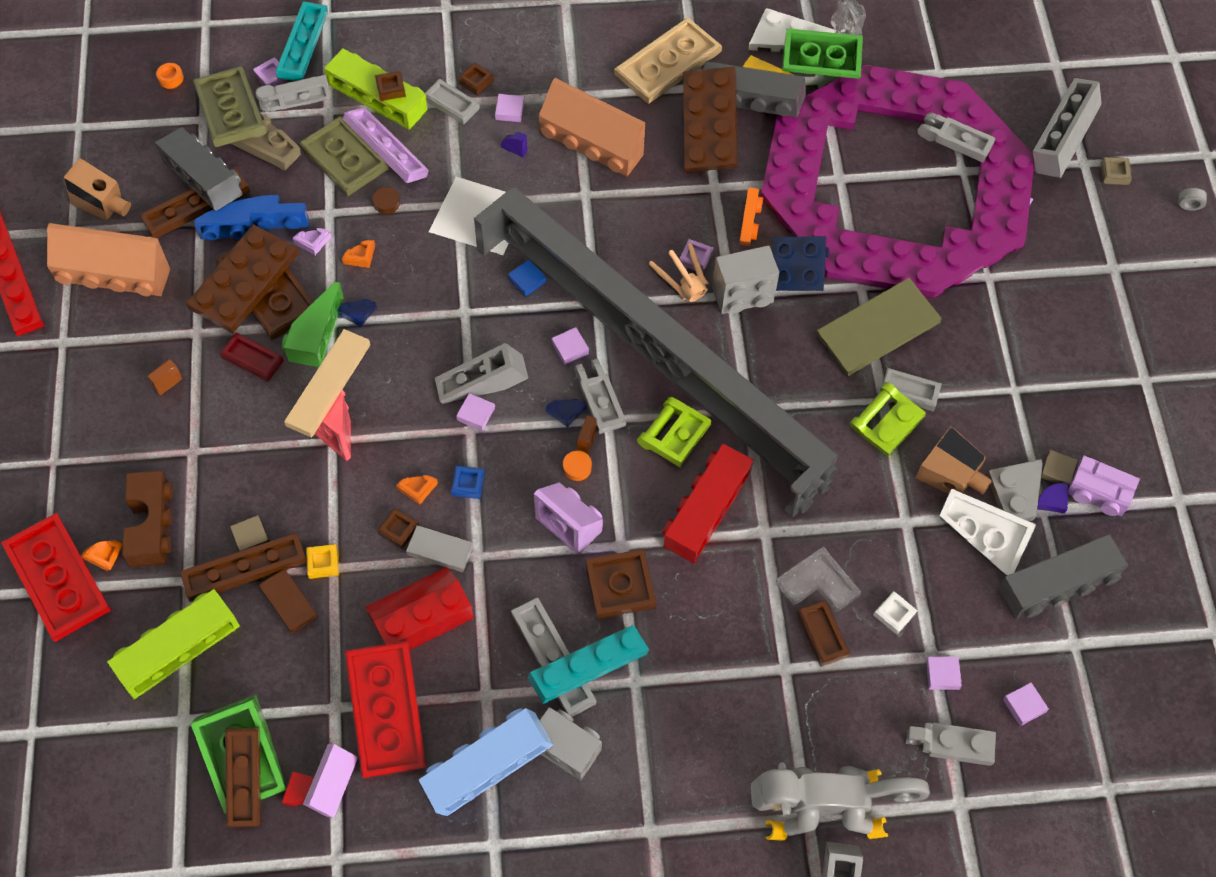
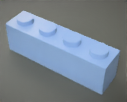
M520 708L507 715L506 722L497 728L492 726L484 730L479 735V740L471 745L465 744L457 748L452 753V758L444 763H435L426 770L427 774L420 778L419 782L437 814L450 815L554 745L535 712L527 708L524 710Z

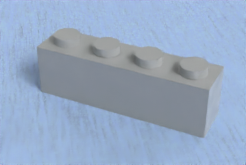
M1074 78L1033 150L1036 173L1062 177L1102 105L1100 83L1098 81Z

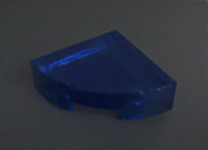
M362 299V301L343 304L337 309L339 316L362 327L377 306L374 301Z
M578 399L555 400L546 406V412L566 427H569L586 409V403Z

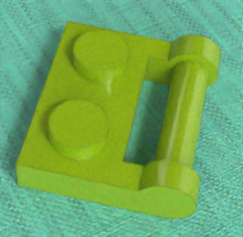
M885 382L880 388L881 392L859 417H854L849 425L855 432L889 458L926 416V412L901 394L894 385ZM889 399L895 403L892 409L873 430L868 428V422Z
M668 397L663 404L664 409L646 433L642 432L637 442L644 449L652 450L678 467H681L711 426L712 420L676 398ZM678 414L679 418L662 441L656 439L672 415Z

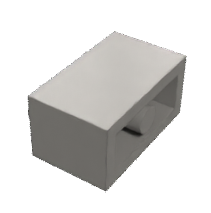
M549 707L540 719V722L554 745L540 755L581 781L602 751V741L599 740L600 736L589 727L585 726L582 729L574 724V719L565 711L558 709L556 712Z

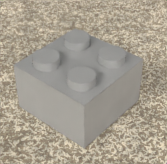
M769 245L716 257L712 289L721 314L739 313L747 308L765 307L774 302L780 272Z

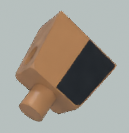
M81 158L76 161L63 177L70 203L75 207L104 220L109 219L114 212L125 216L130 210L131 202L121 197L118 182Z
M951 426L922 463L916 475V479L950 494L951 489L963 493L967 486H970L983 495L992 482L990 478L979 472L986 459L984 454Z

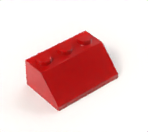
M447 567L365 606L383 644L409 641L410 650L474 619L471 603L459 581Z

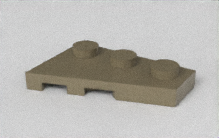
M260 113L266 133L230 144L286 170L301 155L300 147L281 129H277L266 114L262 115Z

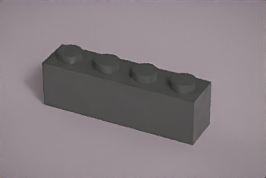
M706 61L703 70L732 67L734 65ZM734 66L736 69L737 108L798 117L806 96L805 77Z
M181 127L155 142L163 162L215 211L243 195L239 187L241 179L234 169L229 170L220 157L216 158L207 145L202 146L194 133L189 134Z
M1109 534L1005 576L998 589L1015 619L1024 615L1027 618H1031L1040 614L1046 606L1051 604L1053 607L1063 605L1070 600V596L1075 594L1085 596L1093 592L1097 585L1105 583L1106 586L1116 583L1122 578L1121 574L1127 568L1128 563Z

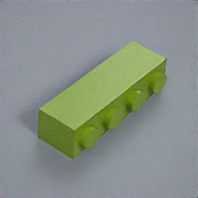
M342 48L324 67L330 87L408 130L428 110L426 94L420 88L413 87L404 81L406 97L380 101L375 75L387 72L378 65L363 60L356 53H351Z
M213 589L210 592L197 596L193 603L185 609L172 613L167 618V621L157 628L144 632L140 639L131 646L119 649L107 663L135 700L239 628L240 625L216 590Z

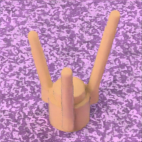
M688 243L687 246L697 276L694 273L688 274L673 250L669 251V255L683 276L680 281L681 286L653 261L649 262V265L679 293L683 300L688 299L689 302H693L707 293L708 289L706 286L709 283L703 275L692 243Z

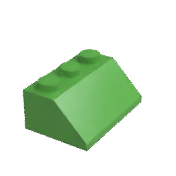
M787 28L783 47L782 71L860 79L863 36Z

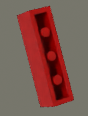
M722 444L718 452L713 451L705 465L708 468L703 475L699 473L693 481L691 495L689 498L684 496L677 507V512H679L675 520L669 519L662 531V535L665 536L663 547L694 564L750 475L754 460L725 444Z

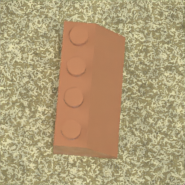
M554 78L539 113V132L549 139H554L564 144L568 149L576 150L587 156L590 160L609 167L613 172L621 173L628 177L644 155L645 122Z
M49 223L47 227V267L55 281L64 285L71 283L84 285L92 289L100 287L111 289L115 292H134L142 296H162L170 267L158 238Z

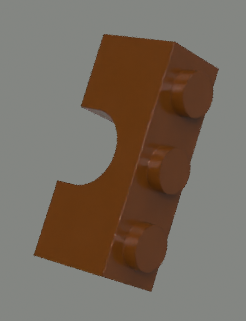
M163 471L127 473L125 501L133 513H149L147 519L141 525L124 528L122 555L130 567L167 564V553H171L172 543L171 537L168 535V526L172 525L173 516L172 510L169 508V499L173 498L174 491L172 481L167 480Z

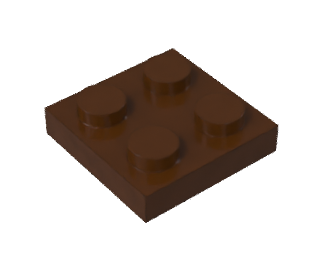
M645 549L585 559L597 619L656 608L657 603Z

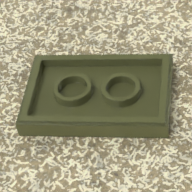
M341 116L299 142L300 149L347 197L389 169V165Z

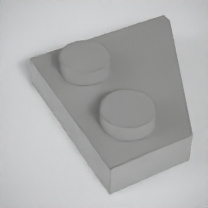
M1041 459L988 471L986 477L992 480L990 487L999 509L1029 522L1035 519L1043 465Z

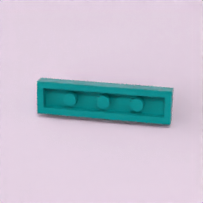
M302 2L276 69L277 78L292 81L303 80L328 14V7L326 5Z
M631 625L530 672L528 679L544 704L647 655L649 648L635 626Z

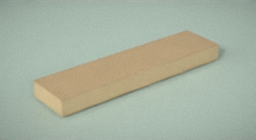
M343 329L285 419L286 427L311 438L313 437L370 347L369 339Z

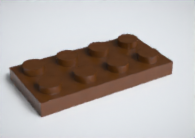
M735 67L683 72L684 169L686 173L738 168Z
M253 224L187 301L188 309L233 334L299 255L298 248Z

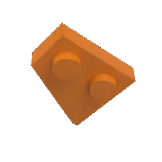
M748 187L739 245L750 246L751 239H757L759 224L754 223L755 213H761L763 197L758 196L759 189Z

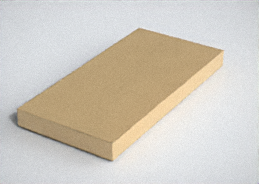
M687 17L614 69V75L647 104H650L682 81L683 72L696 71L706 61H710L721 53L722 45Z

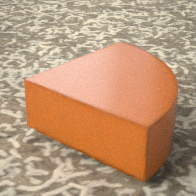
M365 240L352 249L346 250L342 257L343 264L370 268L375 250V241Z
M429 475L407 477L398 482L396 488L420 505L436 487L438 481Z
M115 540L95 543L83 552L81 558L105 571H109L123 543Z

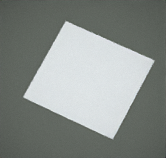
M456 177L429 232L477 247L474 218L506 192ZM503 240L490 251L504 255L509 243Z

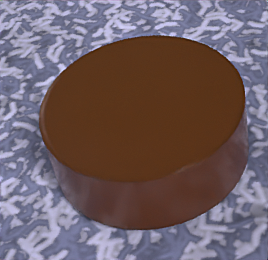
M382 187L373 194L374 208L379 213L391 214L400 206L399 194L391 187Z

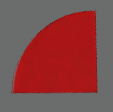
M292 772L282 800L283 805L297 806L304 803L314 777Z

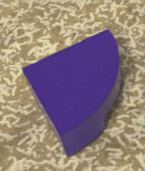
M515 132L514 135H506L501 143V148L524 157L528 151L527 135L520 132Z
M1057 483L1046 488L1038 499L1037 509L1065 514L1068 509V483Z

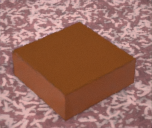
M171 359L164 362L147 376L154 391L159 396L182 380L176 364Z

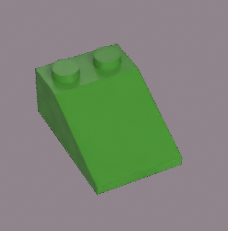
M256 695L198 716L191 722V727L224 814H226V728L260 727L261 800L287 789L270 732Z

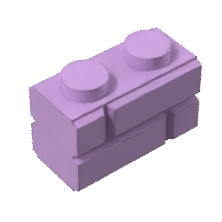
M1083 455L1075 468L1068 487V494L1073 496V499L1079 503H1090L1100 507L1101 511L1107 515H1119L1122 517L1132 502L1140 478Z

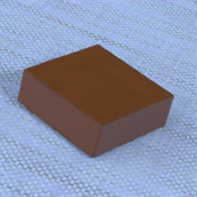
M475 62L458 77V83L477 96L494 81V75Z
M401 71L375 75L380 101L406 97Z
M586 415L577 439V451L589 454L597 433V420L595 417Z
M394 507L377 531L378 535L403 549L413 536L416 526L420 525L417 520Z

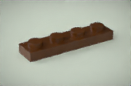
M236 167L233 168L241 179L239 187L242 194L250 192L247 182ZM190 189L140 214V217L151 236L158 238L213 209L196 192Z
M294 533L182 570L180 574L189 602H192L202 593L210 592L213 589L219 593L276 574L284 568L288 570L306 564L307 560L299 535Z

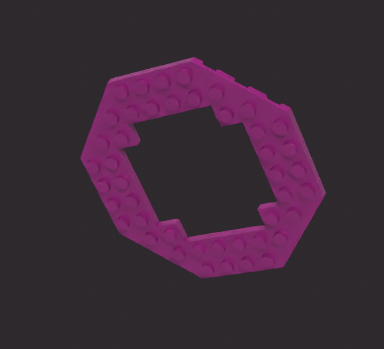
M864 65L861 67L860 79L841 77L806 95L797 118L777 115L760 197H763L765 205L769 204L776 213V218L795 237L826 236V247H829V258H825L826 278L883 289H890L910 278L925 297L935 298L942 294L946 288L953 284L956 286L973 276L974 272L983 267H989L1001 260L1007 253L1013 250L1015 252L1024 246L1032 190L1034 156L966 82ZM857 110L924 122L925 116L930 112L945 118L949 117L995 137L994 145L983 163L980 162L971 231L945 226L941 247L836 228L840 206L814 202L828 126L853 130Z

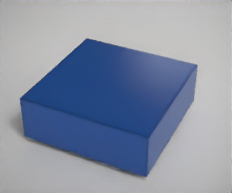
M527 260L508 274V280L526 297L546 283V276L530 260Z
M456 465L451 495L481 499L485 469Z

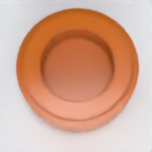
M175 63L163 64L156 71L159 84L167 89L178 87L184 80L180 66Z
M572 451L563 460V472L570 480L582 481L592 471L591 458L583 451Z

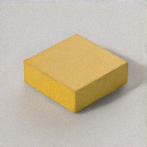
M336 544L306 547L307 575L309 579L339 576L338 548Z

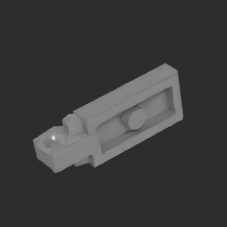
M925 723L924 728L910 726L907 731L906 744L923 746L922 752L929 753L930 757L992 766L995 763L996 732L940 723Z

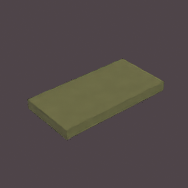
M243 66L193 80L215 148L266 133Z
M907 278L818 329L817 336L848 377L941 323V317L913 281Z

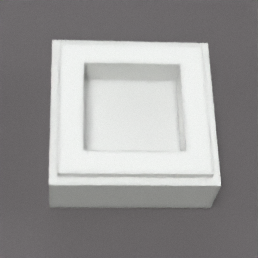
M893 591L875 611L873 616L897 635L918 610Z

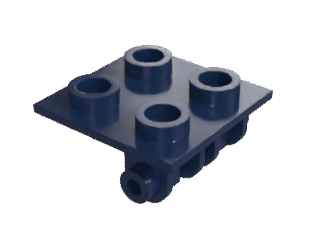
M826 236L773 237L772 254L780 272L776 291H824L825 258H829Z

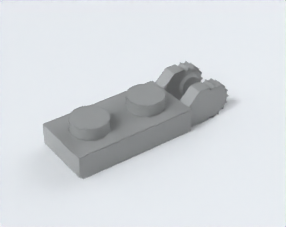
M326 74L288 82L275 87L265 85L264 87H258L257 91H255L256 98L260 101L259 107L265 112L297 107L332 98Z
M930 112L924 118L925 124L920 125L917 130L920 137L928 141H935L982 163L995 142V137L949 117L945 118Z
M591 360V367L595 377L590 379L587 378L582 364L575 365V372L591 416L597 420L598 433L602 434L626 426V419L608 375L604 373L599 360Z

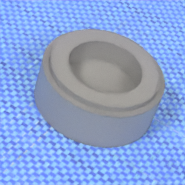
M1188 188L1179 193L1178 205L1185 210L1195 211L1206 206L1207 193L1201 189Z

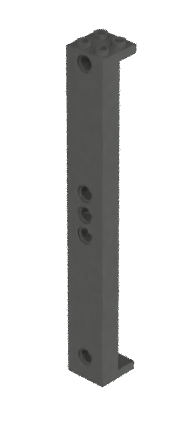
M513 186L474 218L477 250L484 256L501 241L505 240L791 482L790 489L796 496L785 507L784 512L789 517L793 518L799 511L802 514L806 512L814 501L812 498L818 492L822 495L829 489L833 483L831 477L837 470L835 464L838 455L518 189Z

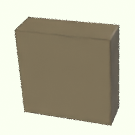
M1102 158L1100 163L1103 184H1130L1132 176L1129 158Z
M1050 450L1042 469L1041 479L1055 484L1068 483L1069 487L1078 460Z
M258 515L230 526L239 551L269 542Z

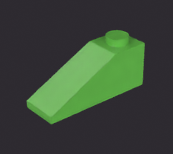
M334 282L292 323L289 334L286 333L284 335L282 349L285 350L289 362L320 367L344 298L340 283Z

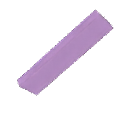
M365 107L344 112L343 120L406 183L427 177L429 170Z

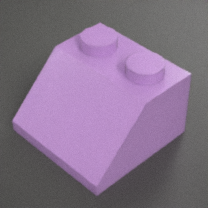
M559 482L540 488L534 493L535 518L576 554L579 555L602 532V515L595 507L585 505L574 489L570 487L565 488Z

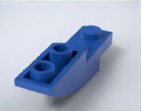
M268 195L235 201L217 211L213 209L196 218L194 224L200 239L234 238L240 240L253 224L264 230L272 228L298 229L309 227V216L305 203L281 204L279 195Z

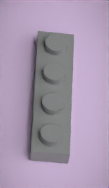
M538 597L511 610V616L540 667L570 654ZM587 683L557 697L564 711L571 717L596 705V699Z

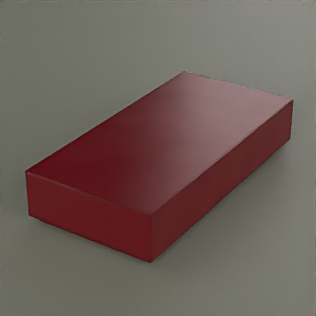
M237 332L220 352L222 359L269 382L284 362L282 355Z

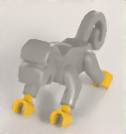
M784 762L779 763L778 769L764 772L751 783L752 805L759 811L769 809L773 811L782 810L783 815L787 816L790 815L792 808L798 814L797 818L788 819L785 822L767 820L765 822V826L772 827V834L765 838L775 841H785L788 836L815 830L818 826L819 815L842 814L843 825L850 831L867 834L869 839L888 837V833H885L883 823H887L885 817L875 819L865 817V812L872 810L871 798L892 794V799L896 802L912 803L926 799L930 791L929 784L919 778L904 777L878 781V776L882 775L879 769L865 771L853 766H844L840 768L838 774L814 773L807 767L789 770Z

